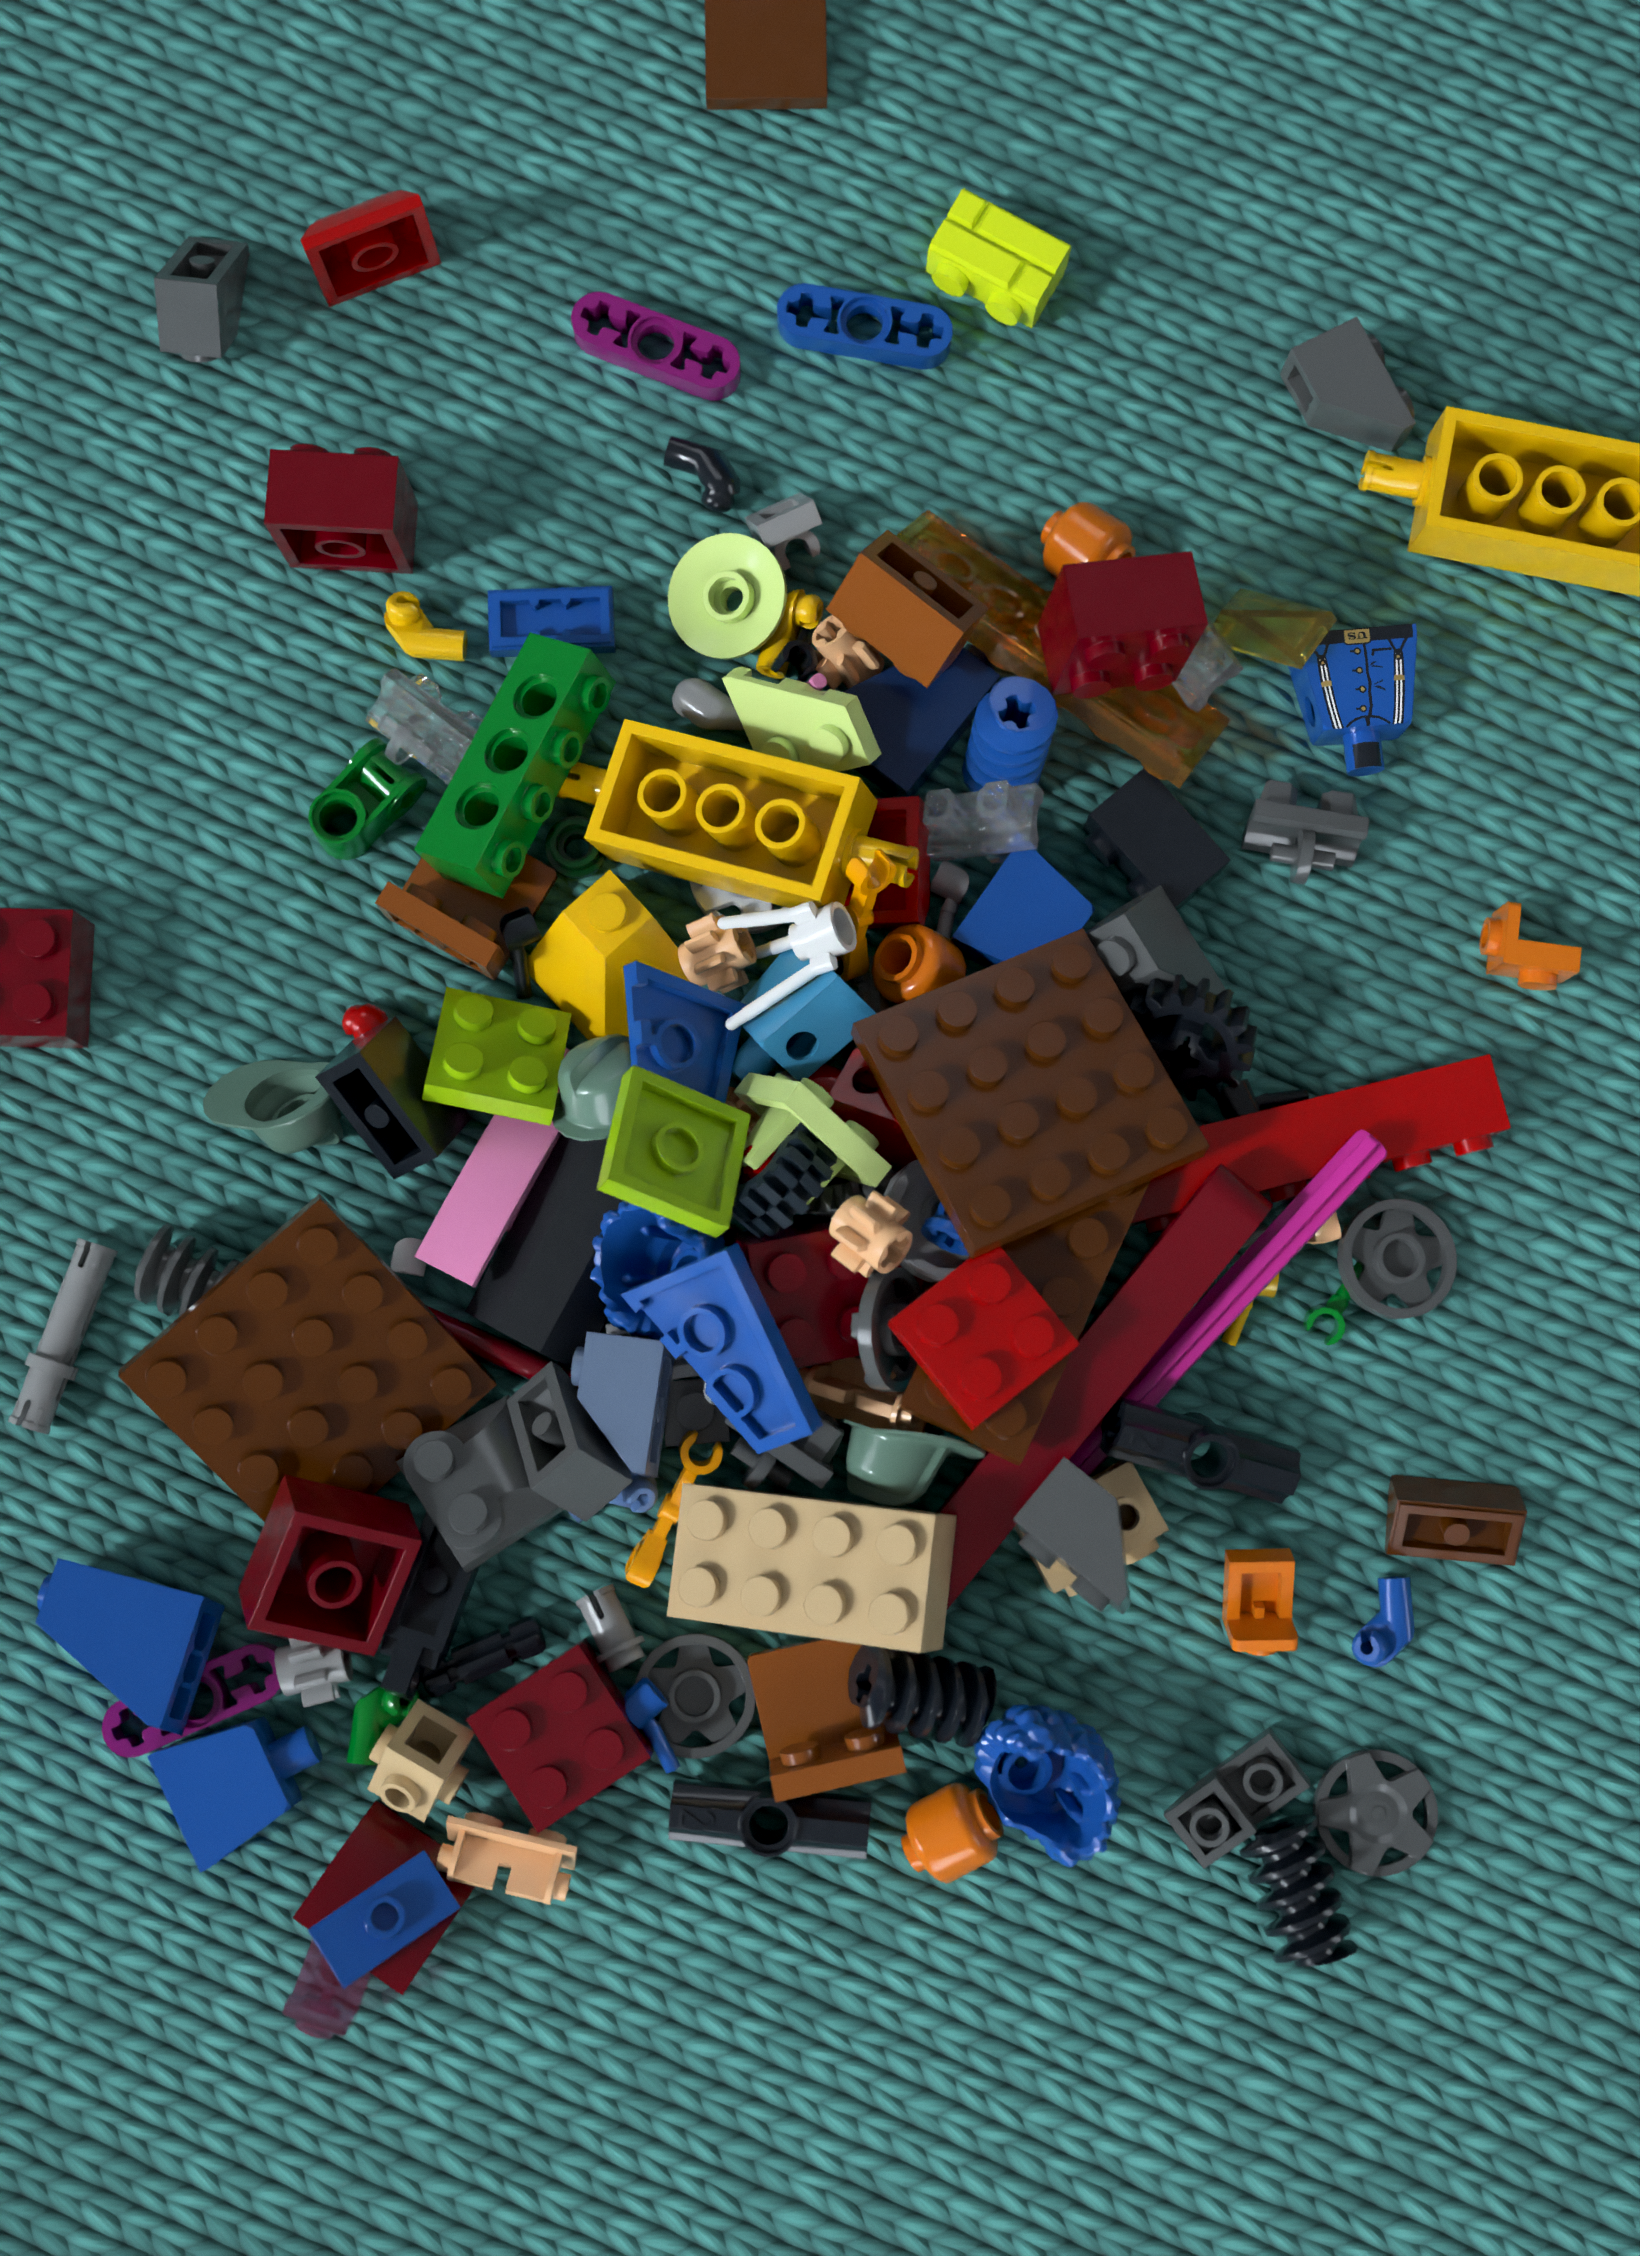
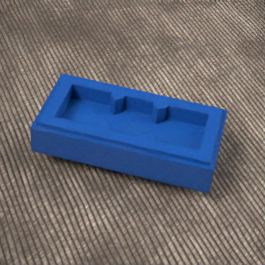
M590 586L488 590L489 652L491 657H516L530 632L591 649L594 654L616 653L613 587Z
M423 1850L308 1929V1933L344 1990L460 1909V1906L427 1853Z

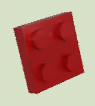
M1001 1246L974 1259H971V1257L890 1319L887 1324L972 1431L1080 1344Z

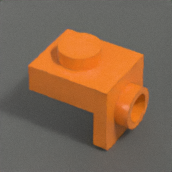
M1507 901L1493 912L1492 917L1485 919L1480 934L1479 947L1482 955H1488L1486 974L1518 978V986L1521 988L1545 991L1556 989L1557 983L1561 984L1580 972L1582 947L1518 939L1521 903Z
M1290 1548L1225 1549L1222 1619L1233 1651L1246 1652L1256 1656H1268L1277 1651H1295L1298 1649V1634L1292 1621L1295 1560Z

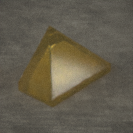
M1240 588L1221 610L1206 634V638L1211 644L1302 669L1337 619L1332 611Z

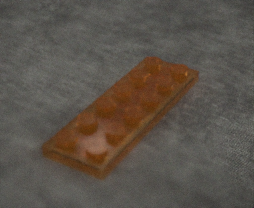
M927 509L896 536L989 608L968 639V642L986 653L989 661L996 667L1004 671L1013 672L1017 676L1035 680L1047 688L1051 694L1037 627L1050 594ZM1176 681L1155 691H1139L1135 686L1113 688L1100 696L1086 699L1076 698L1073 696V693L1052 695L1057 707L1066 709L1089 725L1091 731L1098 738L1107 743L1118 745L1141 761L1145 770L1151 775L1162 780H1168L1179 789L1231 721L1230 718Z

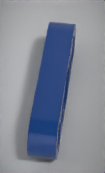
M808 283L789 287L783 292L777 304L778 331L783 340L795 348L921 370L932 369L942 364L948 357L951 349L953 334L951 320L942 309L934 305ZM801 306L813 308L814 318H810L807 327L796 325V315L800 313ZM831 309L839 310L837 334L829 333ZM861 313L871 314L880 321L882 330L873 339L860 340L852 336L848 331L847 324L849 320ZM892 320L900 321L897 344L890 343ZM921 327L932 328V337L934 339H931L928 348L917 346V337L915 335L919 334Z

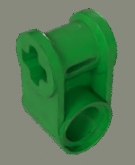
M379 737L370 740L362 746L350 759L345 769L315 798L310 806L308 815L310 827L327 854L336 859L351 860L359 858L366 853L371 845L395 820L402 817L414 806L427 786V779L419 772L411 774L387 753L388 745ZM352 814L357 817L356 825L349 833L341 836L327 833L330 821L337 815Z

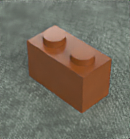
M888 529L860 552L826 608L829 613L843 623V626L850 634L867 641L889 658L899 672L909 678L916 679L926 688L954 662L989 609Z

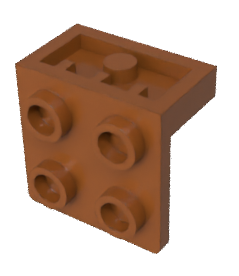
M526 854L522 870L514 877L504 898H500L444 879L421 858L404 887L401 889L388 881L375 904L387 919L495 981L510 957L508 947L499 927L500 919L503 915L525 906L529 907L534 918L555 884L557 873L551 867Z
M817 1638L751 1653L748 1656L747 1663L769 1758L770 1780L775 1802L907 1772L898 1734L886 1731L883 1721L874 1730L862 1726L859 1707L852 1704L849 1698V1668L855 1654L862 1646L861 1644Z

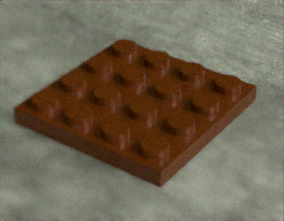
M1083 928L853 1023L851 1036L971 1259L1201 1158L1210 1147Z
M320 1193L121 1367L118 1373V1377L264 1522L267 1519L284 1474L369 1495L375 1494L401 1470L396 1461L404 1457L407 1448L417 1437L431 1431L447 1430L497 1385L495 1378Z

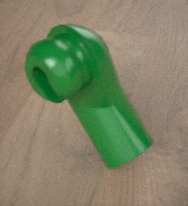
M380 1684L357 1701L354 1707L347 1763L378 1766L377 1763L369 1759L374 1746L389 1723L395 1726L406 1718L416 1701L420 1700L418 1690L413 1701H409L388 1694L384 1689H381Z

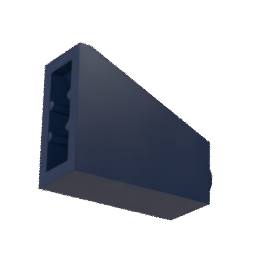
M967 644L962 648L954 662L928 688L916 679L903 675L893 666L843 691L844 693L858 696L882 753L870 765L854 769L892 798L914 796L973 723L978 703L999 682L1000 675L994 671L996 666L992 659L978 647Z

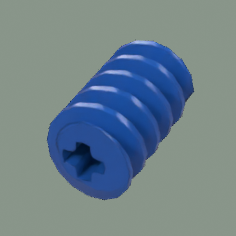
M1020 676L1003 677L977 705L961 771L964 784L970 792L986 803L996 805L1017 803L1030 796L1039 784L1055 731L1058 711L1056 701L1048 689L1035 680Z

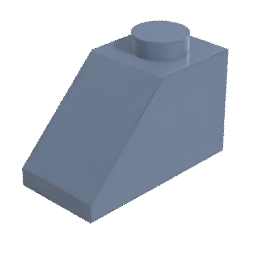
M587 1331L585 1347L578 1346L576 1348L571 1366L572 1385L578 1386L577 1398L630 1471L642 1476L657 1478L674 1356L660 1340Z

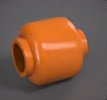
M1078 502L1069 507L1065 512L1061 510L1055 512L1046 522L1040 537L1041 543L1045 545L1043 565L1048 573L1055 578H1058L1064 564L1136 557V549L1132 546V533L1128 525L1090 502Z
M906 924L889 932L880 942L873 957L871 973L875 987L884 998L898 1005L966 977L967 966L962 951L952 940L926 926Z
M954 1782L909 1806L905 1818L907 1833L901 1837V1845L911 1866L917 1872L926 1870L936 1880L950 1883L992 1861L997 1855L998 1838L1003 1836L1004 1830L996 1810L987 1802L988 1795L980 1788L972 1790L963 1783Z

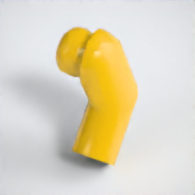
M399 591L389 596L386 601V612L384 614L385 625L407 655L423 659L465 661L467 655L466 630L434 628L424 612L419 608L420 601L410 592Z

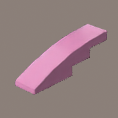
M565 1048L564 1057H565V1056L567 1055V1053L570 1051V1050L567 1049V1048ZM494 1114L414 1257L476 1288L505 1231H510L534 1183L562 1134L554 1127L553 1121L548 1126Z

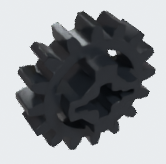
M1176 974L1173 987L1166 988L1160 980L1154 978L1150 980L1147 994L1137 989L1131 992L1128 1006L1175 1087L1183 1089L1189 1101L1196 1100L1198 1089H1205L1208 1094L1217 1098L1221 1095L1223 1083L1237 1088L1240 1085L1243 1071L1250 1072L1256 1049L1254 1045L1258 1030L1257 1026L1248 1024L1251 1011L1249 1007L1238 1006L1232 1008L1231 1002L1234 992L1230 989L1224 990L1218 995L1209 992L1210 979L1203 978L1196 988L1188 987L1184 976Z

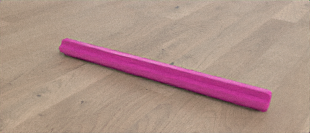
M1362 1129L1356 1131L1191 1309L1120 1397L1156 1406L1386 1158L1387 1151L1385 1147L1370 1133ZM1104 1417L1069 1459L1071 1463L1089 1477L1109 1457L1100 1448L1102 1440L1101 1425Z

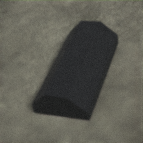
M561 1134L510 1231L507 1233L465 1310L466 1313L569 1368L572 1366L576 1348L578 1346L585 1347L587 1331L602 1333L608 1321L604 1313L607 1304L599 1298L602 1287L590 1278L591 1271L596 1267L594 1264L596 1251L592 1245L593 1238L600 1235L602 1231L600 1223L603 1220V1215L610 1210H617L619 1203L623 1201L596 1190L608 1137L602 1140L579 1141L567 1138Z

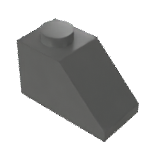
M188 236L154 277L160 352L181 354L184 360L196 363L210 362L223 357L238 334L249 259L248 242Z
M1161 885L1115 909L1086 932L1096 949L1095 951L1100 956L1125 999L1129 1000L1131 992L1135 989L1147 994L1150 980L1154 978L1160 980L1166 988L1173 987L1176 974L1184 976L1188 987L1196 988L1198 983L1203 978L1210 979L1209 992L1218 995L1226 990Z
M551 1360L507 1399L506 1402L531 1490L587 1522L608 1502L615 1499L633 1480L628 1466L578 1400V1387L572 1385L571 1378L563 1368Z

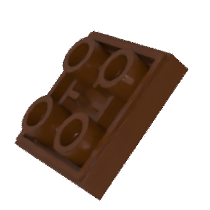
M705 0L707 110L827 109L826 0Z

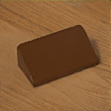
M1392 1475L1388 1489L1385 1551L1389 1555L1515 1566L1527 1509L1519 1489L1512 1485Z

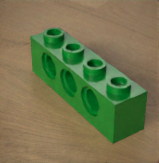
M529 633L414 849L444 879L504 898L514 877L522 870L526 854L542 823L550 816L554 807V800L571 768L580 759L583 745L599 714L607 707L611 691L616 684L614 678L591 649Z

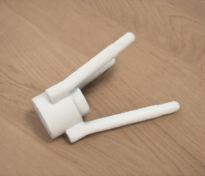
M808 901L792 908L743 913L741 915L719 918L717 925L723 930L794 922V924L790 925L787 936L755 947L757 959L793 949L795 955L801 961L810 960V964L728 1018L725 1022V1027L728 1030H735L742 1024L755 1018L816 976L836 970L838 968L837 957L852 952L857 944L855 926L847 909L840 902L835 901L817 908L813 901Z

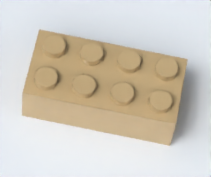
M683 1483L667 1616L916 1653L942 1650L957 1515L760 1490L752 1491L750 1489L712 1484Z

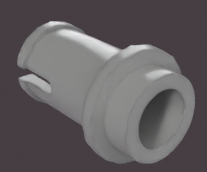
M613 1584L594 1591L593 1595H586L575 1602L577 1607L580 1608L601 1655L596 1657L598 1664L605 1662L609 1673L615 1672L645 1656L640 1644L645 1642L643 1635L635 1636L615 1593L616 1589Z

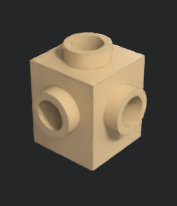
M418 1699L400 1727L397 1728L389 1723L374 1746L369 1759L377 1763L378 1766L367 1790L381 1797L390 1808L398 1812L408 1813L425 1822L438 1800L447 1805L451 1804L470 1770L462 1766L460 1762L475 1734L474 1731Z

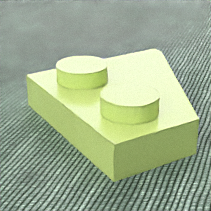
M742 666L734 668L722 678L750 744L756 752L836 772L870 765L882 754L856 695L832 689L819 691L808 683L785 678L779 684L752 678V669Z

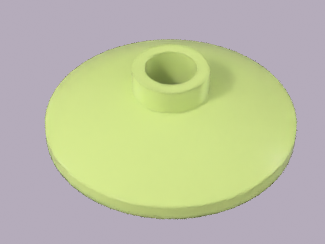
M738 533L713 535L695 544L678 562L668 589L669 615L680 638L693 650L715 659L740 658L763 646L777 630L783 618L787 602L786 579L778 559L759 541ZM741 590L743 594L741 605L737 610L729 611L727 607L729 596L733 592Z

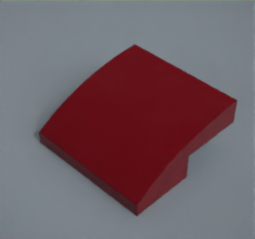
M375 1800L292 1919L307 1929L311 1928L423 1850H425L436 1868L442 1844L379 1800ZM438 1871L461 1909L476 1886L449 1881L446 1879L447 1873ZM460 1909L369 1973L403 1995Z

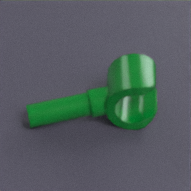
M1356 1262L1353 1267L1358 1278L1362 1271V1266L1359 1262ZM1343 1282L1336 1293L1332 1294L1326 1305L1311 1307L1303 1319L1304 1329L1308 1332L1319 1315L1330 1314L1333 1316L1335 1327L1327 1335L1324 1341L1325 1345L1337 1343L1345 1332V1321L1342 1314L1348 1307L1351 1297Z

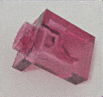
M312 1939L295 1988L287 1998L282 2014L296 2019L295 2027L310 2036L321 2039H331L334 2034L345 2036L357 2018L372 1974L367 1973L343 1990Z

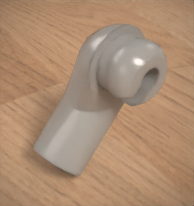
M689 678L678 683L672 695V704L680 716L688 718L702 729L744 730L734 705L726 694L704 679Z

